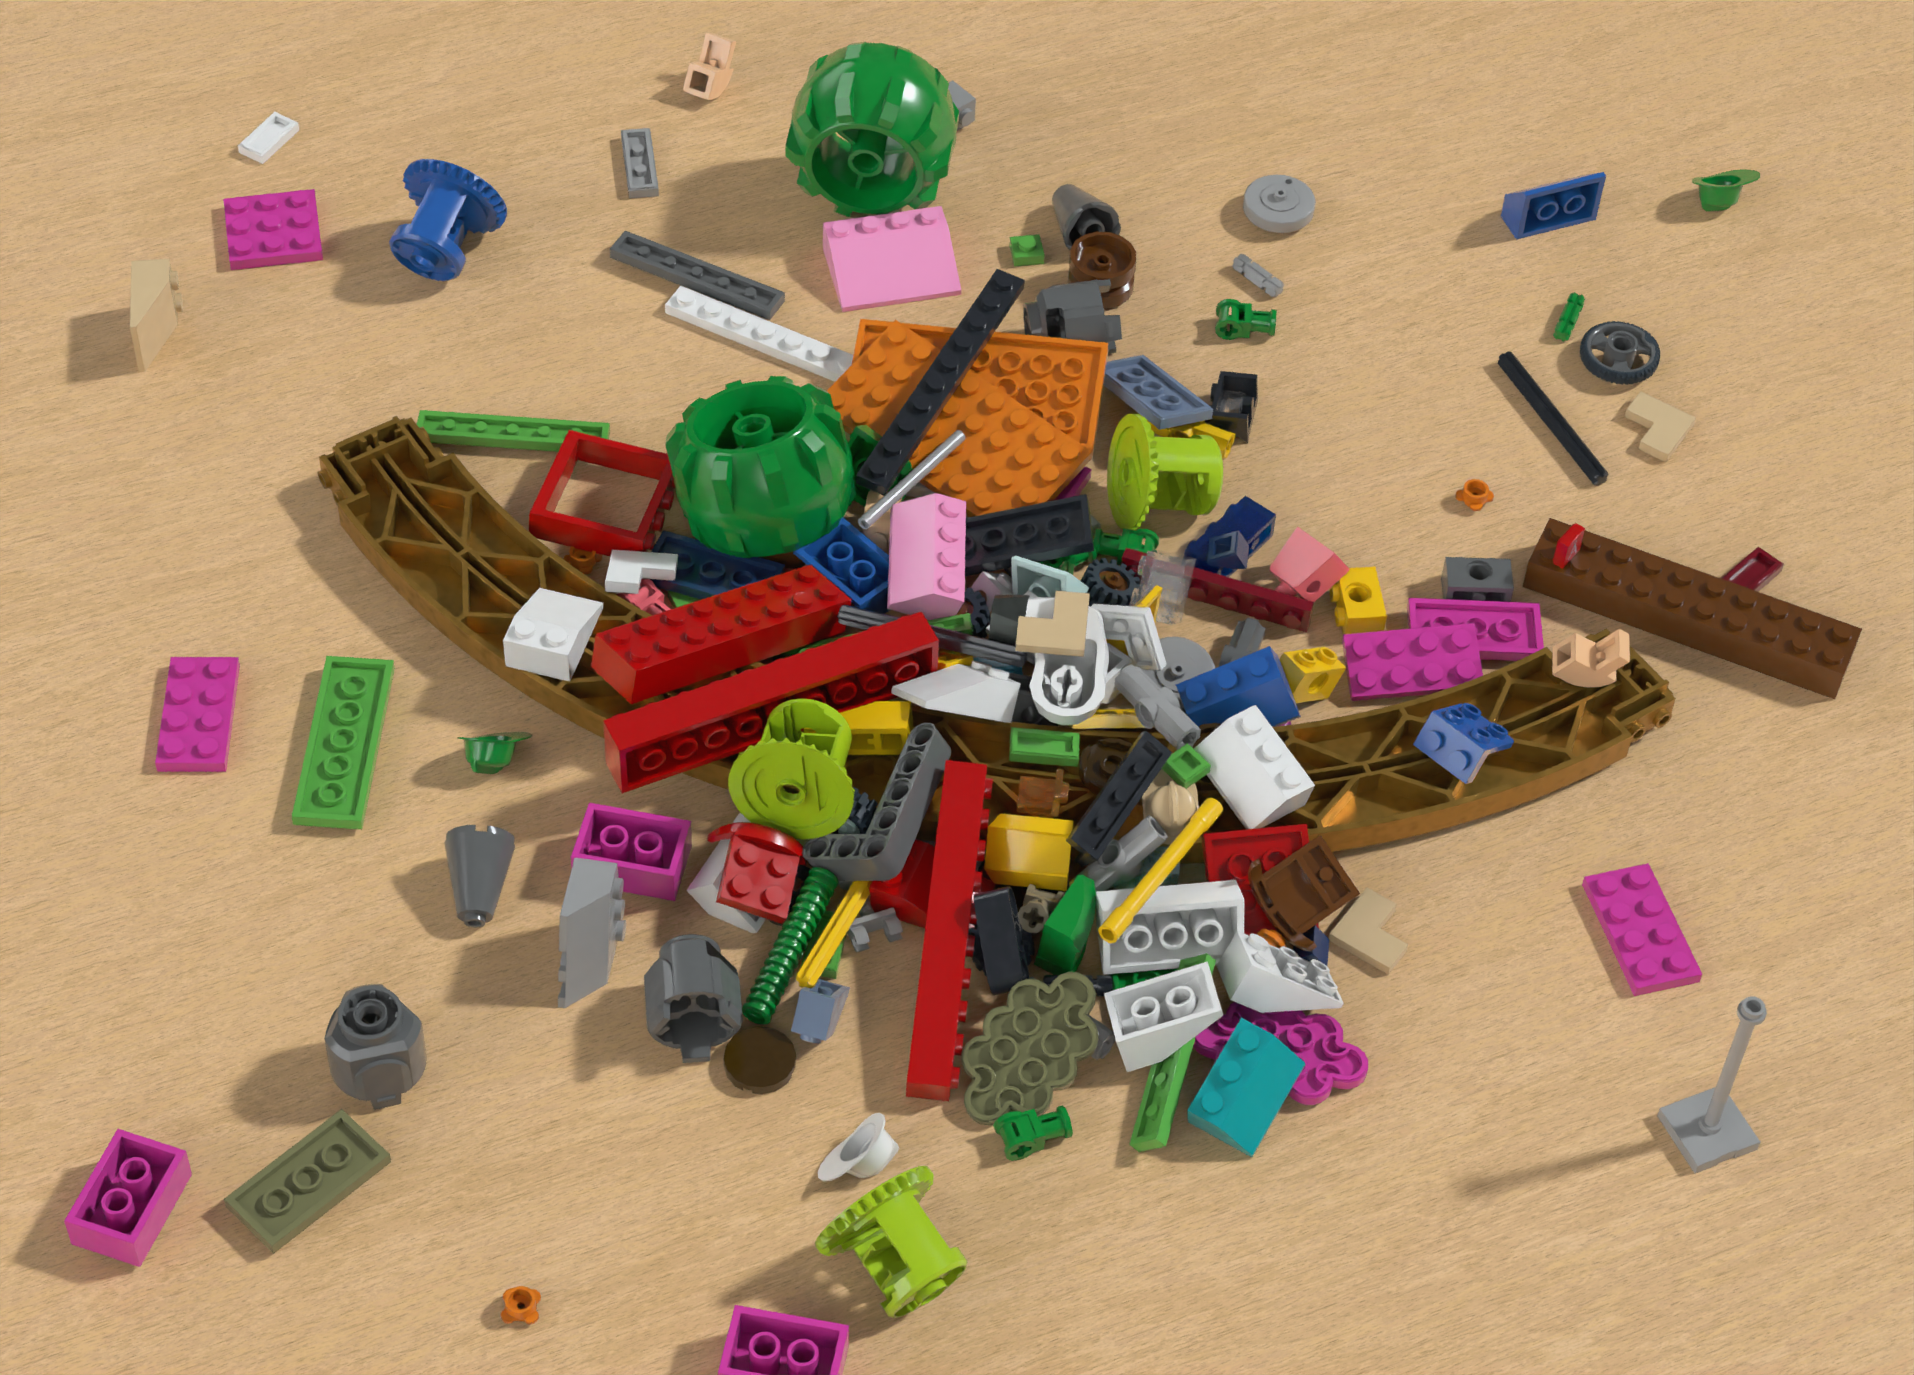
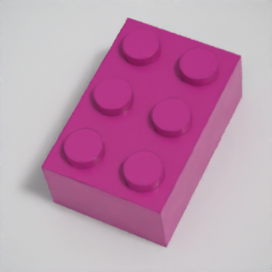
M589 803L571 855V868L574 858L617 863L618 878L624 879L623 892L675 901L692 848L691 821Z
M117 1129L64 1220L71 1244L141 1267L192 1176L187 1152Z
M735 1305L718 1375H843L849 1348V1325Z

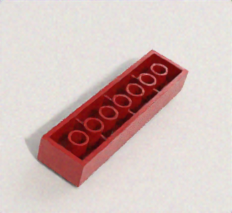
M807 565L597 633L595 635L591 668L630 704H634L843 633L846 630V625L838 622L837 615L842 605H851L852 599L812 565Z

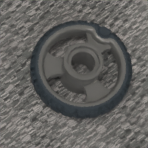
M1608 321L1607 323L1603 322L1602 324L1595 325L1585 333L1580 345V357L1586 369L1593 375H1596V377L1601 378V380L1615 384L1628 385L1645 381L1655 373L1660 362V348L1654 337L1643 328L1628 322ZM1591 349L1604 352L1602 363L1594 356ZM1645 354L1649 356V360L1645 365L1631 370L1635 355Z

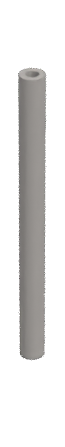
M956 430L858 519L860 527L868 529L893 504L897 503L965 440L964 433Z

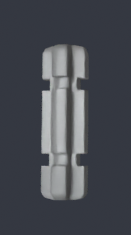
M1245 254L1235 257L1233 269L1240 274L1245 273L1244 277L1260 289L1264 290L1266 288L1265 292L1271 297H1277L1283 292L1284 283L1276 277L1272 278L1273 275L1256 262L1251 263L1252 259Z

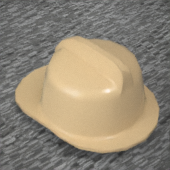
M1161 769L1143 794L1142 805L1143 818L1145 819L1150 815L1165 830L1168 838L1162 844L1171 845L1189 823L1191 816L1199 808L1195 783L1186 789L1178 785Z

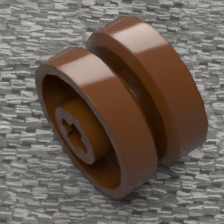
M1111 232L1085 234L1077 239L1070 249L1068 283L1110 279L1111 287L1109 292L1101 293L1103 308L1110 309L1120 306L1129 300L1134 290L1136 250L1131 242Z

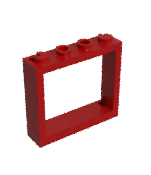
M568 430L530 510L529 532L540 540L569 547L573 546L589 552L596 551L597 554L611 557L612 550L639 552L652 550L656 541L655 532H661L664 525V511H670L674 500L673 491L675 483L668 454ZM578 460L659 480L637 532L554 512Z

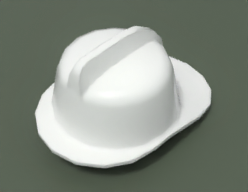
M881 1113L872 1114L848 1138L834 1148L821 1163L818 1170V1178L823 1182L832 1181L846 1172L858 1178H868L882 1171L899 1149L898 1144L884 1129V1115Z

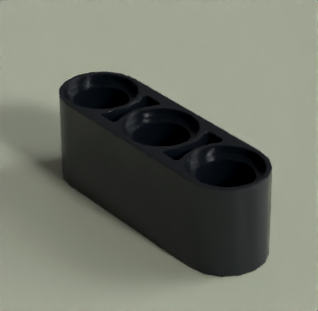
M1010 886L974 894V906L987 980L993 995L1008 993L1019 981L1030 979L1016 900Z

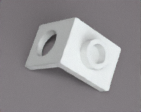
M982 571L971 587L974 593L981 590L986 593L989 613L992 611L995 595H1013L1012 577L1005 573L995 574Z

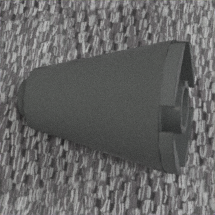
M1072 184L1062 185L1054 192L1052 204L1064 243L1069 251L1074 242L1085 234L1093 232L1120 234L1119 216L1115 209L1107 203Z
M464 825L448 831L444 845L457 917L466 926L477 928L483 927L485 923L493 919L515 850V838L508 831L495 826H487L486 832L475 831L476 825Z

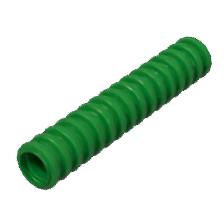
M818 867L812 868L809 871V877L805 879L804 886L801 887L800 894L796 897L795 904L792 905L791 912L787 915V919L782 925V930L778 933V939L774 941L773 948L768 953L769 957L765 959L764 966L760 969L759 975L755 979V984L751 987L750 994L746 997V1003L742 1005V1013L748 1020L763 1025L771 1022L772 1015L776 1012V1006L780 1003L781 997L785 993V988L789 985L790 978L794 975V969L798 967L799 960L803 957V951L807 949L808 942L812 939V933L816 931L817 924L821 921V916L825 913L826 906L834 894V889L839 884V880L831 871Z

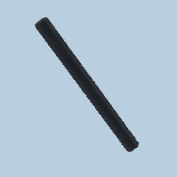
M1511 351L1505 354L1502 353L1499 356L1498 365L1594 485L1605 483L1608 476L1607 470Z
M842 605L837 615L840 624L864 630L899 618L849 605ZM930 625L939 639V648L1017 667H1023L1027 660V652L1016 651V645Z

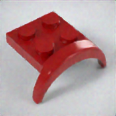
M750 822L727 824L709 833L707 841L710 843L730 839L716 902L783 924L787 919L798 865L806 866L807 863L802 854V844L791 835L778 829Z

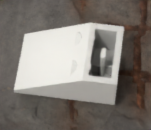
M1237 931L1216 965L1230 1000L1261 1013L1341 1008L1344 1004L1337 990L1338 987L1329 973L1330 970L1325 964L1315 959L1307 961L1300 958L1296 952L1282 946L1280 949L1274 947L1257 934H1250L1248 936Z

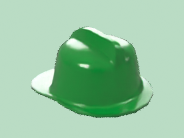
M1747 169L1731 170L1708 177H1697L1692 179V183L1699 186V197L1703 210L1723 211L1738 202L1743 185L1757 181L1760 178V173Z
M503 732L473 738L457 737V739L464 740L466 760L471 764L474 773L495 774L510 764L516 742L531 738L533 734L527 732Z

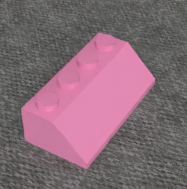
M934 493L892 505L890 513L887 609L908 615L922 611L927 620L955 616L958 613L965 597L966 501Z

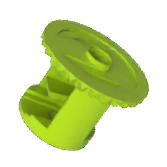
M1127 414L1120 420L1114 432L1109 450L1107 491L1113 518L1121 529L1136 530L1138 527H1141V522L1145 521V514L1149 513V509L1184 510L1190 515L1205 516L1215 508L1222 490L1223 460L1220 448L1213 437L1209 435H1193L1190 438L1154 437L1151 424L1140 414Z
M793 699L783 702L774 708L768 717L761 741L756 746H748L745 752L740 753L736 761L733 762L729 773L728 787L730 796L740 813L751 823L778 829L799 840L823 837L839 829L851 814L855 792L852 788V779L847 776V771L844 767L852 742L851 729L847 721L831 706L811 699ZM811 728L816 733H802L801 729ZM793 785L800 792L797 794L789 793L784 790L783 786Z
M918 1166L909 1169L877 1186L840 1213L826 1226L815 1241L818 1251L826 1256H835L838 1253L854 1250L887 1299L880 1303L886 1314L893 1318L904 1316L934 1300L953 1284L967 1267V1260L958 1247H948L919 1205L925 1193L933 1185L934 1175L928 1166Z

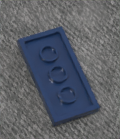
M665 530L662 531L651 551L653 553L678 554L675 580L650 579L657 588L701 600L785 573V564L760 557H735L734 555L710 549L699 540Z

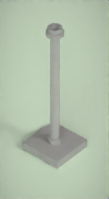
M1747 997L1738 1005L1737 1016L1740 1022L1716 1087L1659 1109L1657 1117L1694 1174L1714 1167L1718 1163L1731 1158H1737L1756 1151L1760 1145L1759 1139L1729 1096L1755 1025H1759L1765 1020L1767 1014L1764 1002L1757 997Z

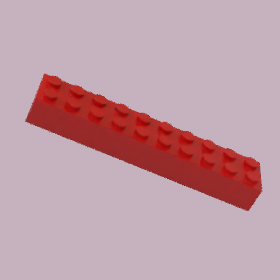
M921 611L909 616H902L897 620L880 626L870 627L865 631L848 637L838 638L833 642L816 648L806 649L804 652L784 659L780 658L772 663L745 670L740 674L713 681L708 685L681 692L676 696L648 703L644 707L616 714L609 719L603 720L606 765L623 794L743 752L748 746H756L761 741L770 713L783 702L793 699H811L825 703L841 713L876 701H888L899 696L891 693L892 686L938 671L939 639Z

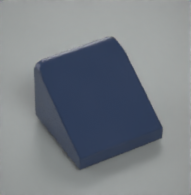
M1239 530L1209 538L1207 564L1209 566L1233 569L1247 568L1249 545Z

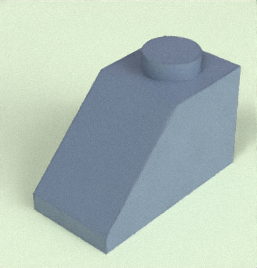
M821 979L817 981L813 988L803 987L800 990L791 1032L801 1034L800 1039L807 1042L821 1043V1040L826 1041L834 1034L850 987Z

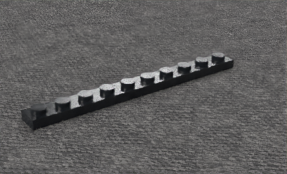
M996 269L857 473L856 484L881 495H886L1023 291L1024 279Z

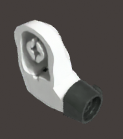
M995 595L991 613L989 639L1016 645L1019 616L1053 619L1055 598H1030V595ZM1089 606L1084 657L1032 653L1035 655V668L1030 682V690L1034 703L1042 716L1050 722L1060 725H1075L1092 717L1105 696V680L1109 664L1108 646L1102 615L1097 609Z

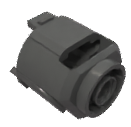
M1110 279L1053 285L1047 289H1042L1036 296L1035 302L1023 304L1025 335L1108 343V354L1116 353L1115 341L1122 339L1120 315H1104L1101 293L1109 292L1111 287Z
M687 934L667 941L659 951L658 960L653 963L644 975L648 1032L659 1043L671 1048L680 1049L683 1063L710 1061L711 1046H717L732 1038L742 1025L740 981L737 969L721 954L719 945L709 937Z
M382 984L360 985L345 992L339 1007L336 1008L330 1018L324 1038L331 1076L335 1084L347 1095L363 1101L370 1100L374 1110L401 1104V1094L409 1091L420 1080L426 1067L427 1055L421 1020L392 991Z

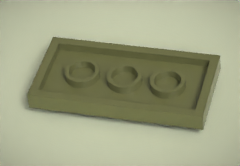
M341 1109L224 1198L225 1206L274 1254L390 1164V1154Z

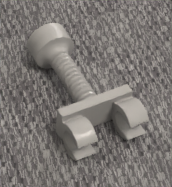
M839 881V886L843 890H848L853 881ZM869 899L866 900L859 912L861 917L854 920L847 932L856 952L870 949L867 944L870 942L868 933L884 928L889 942L903 939L900 934L903 932L894 908L874 913Z

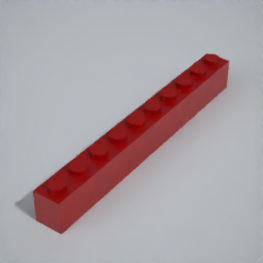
M945 761L907 1074L906 1097L949 1102L950 1090L958 1089L960 1067H953L954 1055L962 1056L964 1034L957 1033L958 1022H966L968 1001L961 1000L962 989L969 990L971 968H965L966 957H973L975 936L968 935L969 924L977 925L972 898L973 892L980 893L982 872L976 871L977 861L984 862L986 840H979L980 830H987L990 809H983L984 799H991L993 778H986L987 764Z

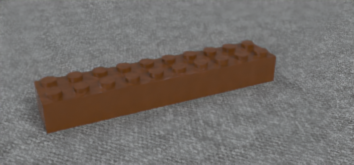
M1549 518L1528 561L1522 587L1823 696L1836 699L1862 628L1586 530L1584 531L1580 550L1562 569L1553 564V557L1557 541L1572 525Z

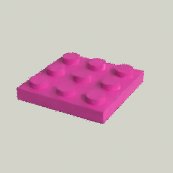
M315 189L223 199L231 270L323 260Z

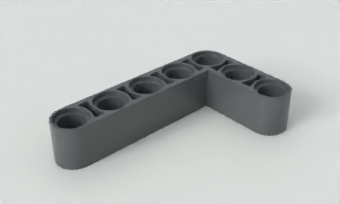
M922 723L910 732L866 834H828L823 837L809 839L806 842L802 854L812 868L827 869L839 881H886L896 877L901 872L943 775L945 761L949 760L951 756L950 746L932 723Z

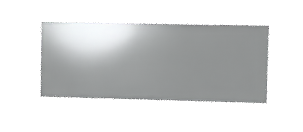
M650 128L621 130L629 198L659 196Z

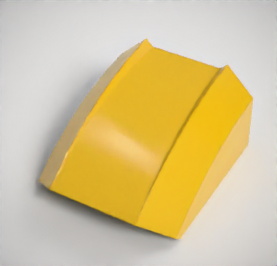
M999 814L988 826L984 869L992 882L1022 887L1034 884L1036 888L1067 891L1071 845L1066 842V839L1073 831V820Z

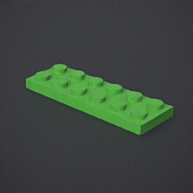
M326 656L292 812L293 825L363 829L395 670L394 660Z

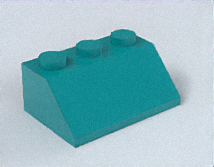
M1241 1018L1188 1108V1123L1244 1154L1253 1157L1306 1063L1276 1036Z

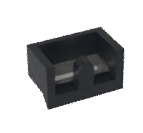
M1220 371L1218 383H1212L1210 401L1213 403L1209 406L1213 408L1212 419L1205 420V423L1232 432L1236 437L1241 438L1248 444L1258 402V375Z

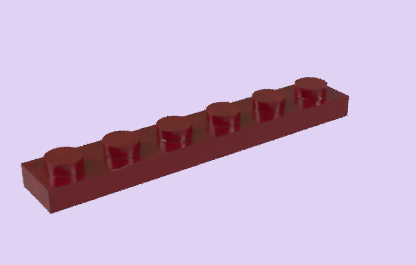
M1126 548L1123 553L1121 564L1127 565L1125 570L1129 571L1132 569L1135 572L1134 577H1139L1141 581L1139 584L1152 588L1158 585L1162 587L1163 592L1187 597L1194 601L1204 602L1306 633L1308 631L1314 605L1312 601L1130 548Z

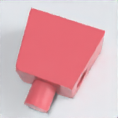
M1299 527L1294 530L1270 566V572L1280 581V584L1274 591L1291 596L1297 595L1302 599L1312 602L1320 598L1350 570L1333 551Z

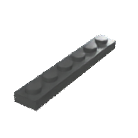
M624 231L610 248V258L768 320H771L785 302V292L628 231Z

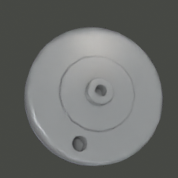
M1268 175L1256 179L1247 187L1244 194L1243 210L1246 217L1257 227L1275 233H1288L1302 229L1309 224L1314 216L1316 200L1314 193L1304 182L1286 175Z
M1182 637L1161 638L1159 640L1167 665L1161 671L1141 670L1160 689L1163 687L1170 688L1179 701L1180 709L1186 714L1176 684L1215 669V665L1207 651L1196 642Z

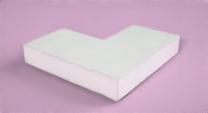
M612 550L605 580V591L638 594L641 578L675 580L678 554Z
M1093 604L1091 606L1102 615L1106 639L1125 641L1133 666H1139L1140 669L1161 671L1167 665L1149 607Z

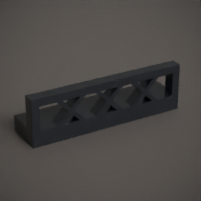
M1147 731L1140 733L1066 839V842L1080 852L1074 861L1081 867L1098 861L1173 753Z

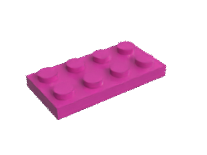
M1408 598V629L1475 623L1481 660L1518 661L1544 648L1539 603Z
M1475 623L1343 634L1342 637L1351 701L1429 695L1483 676Z
M170 657L155 760L157 772H226L240 670L238 657Z
M1649 863L1584 877L1582 886L1634 996L1700 982L1702 972Z

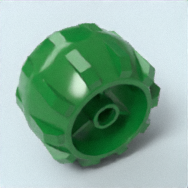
M867 42L852 43L829 55L818 58L810 66L807 80L795 99L792 120L785 144V156L795 166H800L797 184L806 194L812 197L821 194L828 201L835 204V213L850 217L852 211L881 215L899 212V209L906 205L913 209L928 207L936 199L939 180L948 176L951 156L956 144L959 110L952 101L948 89V81L937 68H934L925 59L914 54L911 50L898 45Z
M770 376L767 381L742 384L741 380L725 384V390L707 399L699 397L690 404L682 413L684 422L676 423L666 436L665 446L674 476L677 500L684 516L689 521L692 536L708 548L715 549L721 553L734 555L735 557L751 558L785 554L798 550L825 534H829L836 528L856 495L857 484L852 466V455L846 440L841 414L834 410L831 394L810 383L799 387L794 385L793 380L786 376Z

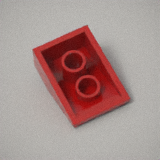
M915 839L904 867L896 877L886 881H872L869 891L871 906L875 913L894 908L896 916L900 921L925 928L935 852L934 846ZM982 876L980 893L994 890L995 883ZM973 892L972 903H974V894H976V893H974V892ZM969 924V929H975V926Z

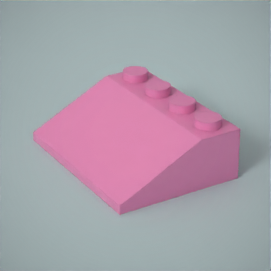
M941 206L823 223V251L842 312L961 295L962 290L949 227Z

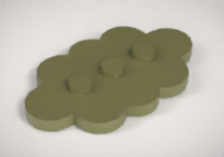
M1067 972L1059 975L1049 986L1037 979L1019 981L1011 988L1008 994L1007 1006L994 1008L986 1015L983 1021L984 1035L971 1039L965 1045L961 1058L964 1071L972 1080L965 1091L964 1104L967 1114L973 1121L982 1125H993L1003 1114L1011 1111L1024 1112L1035 1109L1037 1116L1043 1115L1049 1110L1053 1102V1091L1066 1089L1074 1083L1077 1077V1062L1090 1057L1095 1052L1099 1040L1096 1024L1088 1017L1095 1005L1096 993L1093 983L1086 976L1078 972Z

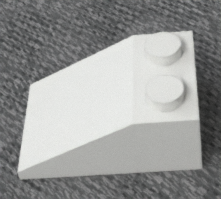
M539 588L515 614L503 639L505 665L519 670L571 681L601 614L603 603Z
M972 661L971 666L956 664L892 686L891 693L923 708L1011 723L1021 683L1009 679V672L992 668V665Z
M1208 961L1104 993L1116 1043L1127 1072L1162 1062L1223 1016Z

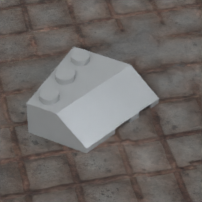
M574 858L560 913L559 951L562 952L558 982L563 983L558 996V1008H566L608 983L617 942H623L626 933V920H622L625 900L621 899L624 879L618 878L617 863Z

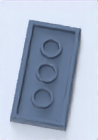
M1134 356L1106 363L1103 385L1159 430L1212 419L1213 408L1146 356Z

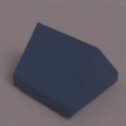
M1314 925L1304 932L1303 935L1314 941L1317 947L1312 951H1304L1293 945V951L1300 958L1307 961L1315 959L1327 966L1330 940Z

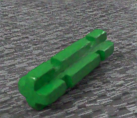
M1573 292L1569 295L1559 317V322H1557L1553 336L1556 340L1561 339L1563 342L1569 340L1571 331L1574 329L1580 315L1579 312H1581L1584 306L1585 297L1582 294L1578 295Z

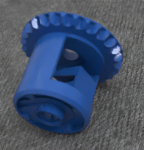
M416 160L407 166L403 174V182L405 183L404 188L409 191V198L415 200V204L419 208L411 224L399 225L396 231H394L389 241L390 249L402 265L420 276L437 281L453 280L459 277L466 263L464 253L460 247L468 230L474 234L478 231L483 234L488 231H495L505 222L507 207L502 197L490 184L469 170L441 160Z

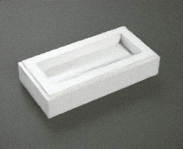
M274 112L238 145L239 153L259 163H265L299 131L298 122Z

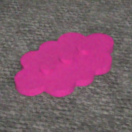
M1233 1002L1230 1004L1226 1014H1223L1222 1017L1195 1037L1193 1048L1200 1055L1215 1059V1064L1241 1018L1276 1036L1306 1063L1289 1093L1293 1100L1303 1105L1322 1103L1329 1097L1332 1087L1338 1089L1358 1087L1364 1082L1368 1072V1059L1365 1053L1359 1047L1343 1042V1029L1337 1020L1326 1014L1315 1013L1306 1016L1302 1010L1261 1013Z

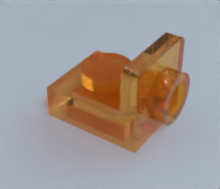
M1056 770L1055 780L1020 776L1017 812L1058 817L1060 803L1067 804L1069 783L1063 782L1064 770Z

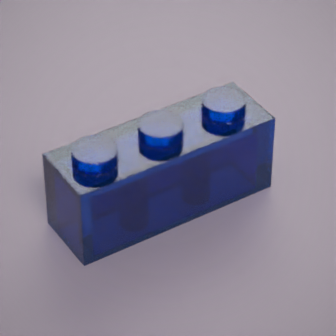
M1245 495L1236 505L1231 504L1222 518L1217 522H1212L1197 541L1192 540L1188 544L1184 552L1186 557L1185 565L1230 577L1238 569L1215 567L1207 564L1209 538L1239 530L1249 545V559L1273 536L1276 514Z

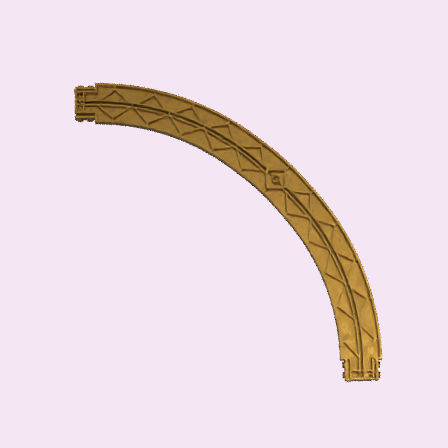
M394 416L390 421L336 443V446L332 447L333 453L319 456L321 470L317 472L318 478L324 489L329 488L332 491L333 499L338 507L340 525L377 571L415 610L454 644L498 677L553 712L604 738L603 720L609 719L616 714L626 713L644 707L648 703L658 702L676 696L681 692L690 691L708 685L713 681L722 680L740 674L745 670L765 665L755 662L630 704L591 668L595 635L652 615L614 593L605 591L603 586L574 568L540 542L491 497L454 453L444 456L439 447L434 448L425 428H419L412 417L400 420L397 416ZM539 588L603 603L601 614L571 681L519 670L505 665L503 639L515 614ZM1606 628L1595 635L1589 634L1585 638L1597 643L1610 635L1611 632ZM1631 646L1630 662L1616 670V682L1602 687H1580L1552 675L1553 653L1548 647H1545L1476 679L1406 702L1342 717L1272 727L1315 786L1304 806L1262 828L1307 824L1309 842L1321 835L1331 851L1334 852L1413 837L1479 819L1544 796L1627 757L1631 742L1639 740L1646 731L1653 727L1661 728L1670 721L1676 698L1668 688L1669 681L1667 679L1664 680ZM1461 703L1472 704L1481 711V716L1489 722L1503 726L1508 731L1507 735L1514 740L1511 748L1488 754L1473 782L1465 784L1413 745L1429 715L1434 710ZM911 705L914 728L922 723H932L951 748L949 760L987 764L986 778H993L991 799H984L983 809H990L988 826L999 814L1073 820L1074 829L1097 796L1084 786L1079 777V766L1009 761L1011 727L1079 733V759L1084 748L1088 745L1091 747L1097 744L1098 740L1116 738L1133 744L1140 735L1139 732L1072 729L1018 722L1006 723ZM1150 733L1169 750L1177 751L1161 733ZM740 753L683 772V774L729 790V773L733 762L736 761ZM848 755L844 767L846 768L847 776L852 779V788L859 789L858 793L861 795L864 792L869 795L867 799L870 801L874 799L878 803L877 808L900 755ZM944 772L916 839L936 842ZM1201 780L1195 782L1199 807L1207 798L1218 800L1223 807L1221 815L1203 834L1246 830L1214 784L1205 783ZM793 785L783 786L785 791L789 793L797 794L800 792V790ZM1142 797L1113 839L1120 840L1144 820ZM988 828L987 830H980L979 840H986V844ZM1201 836L1178 864L1204 863ZM1161 844L1141 862L1156 863L1170 845ZM1071 846L1070 859H1076L1080 853L1073 846Z

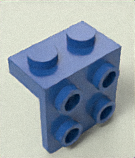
M1461 703L1432 711L1413 745L1462 782L1468 784L1473 782L1488 754L1511 748L1514 740L1507 735L1508 731L1503 726L1489 722L1481 716V711L1477 707L1469 703Z

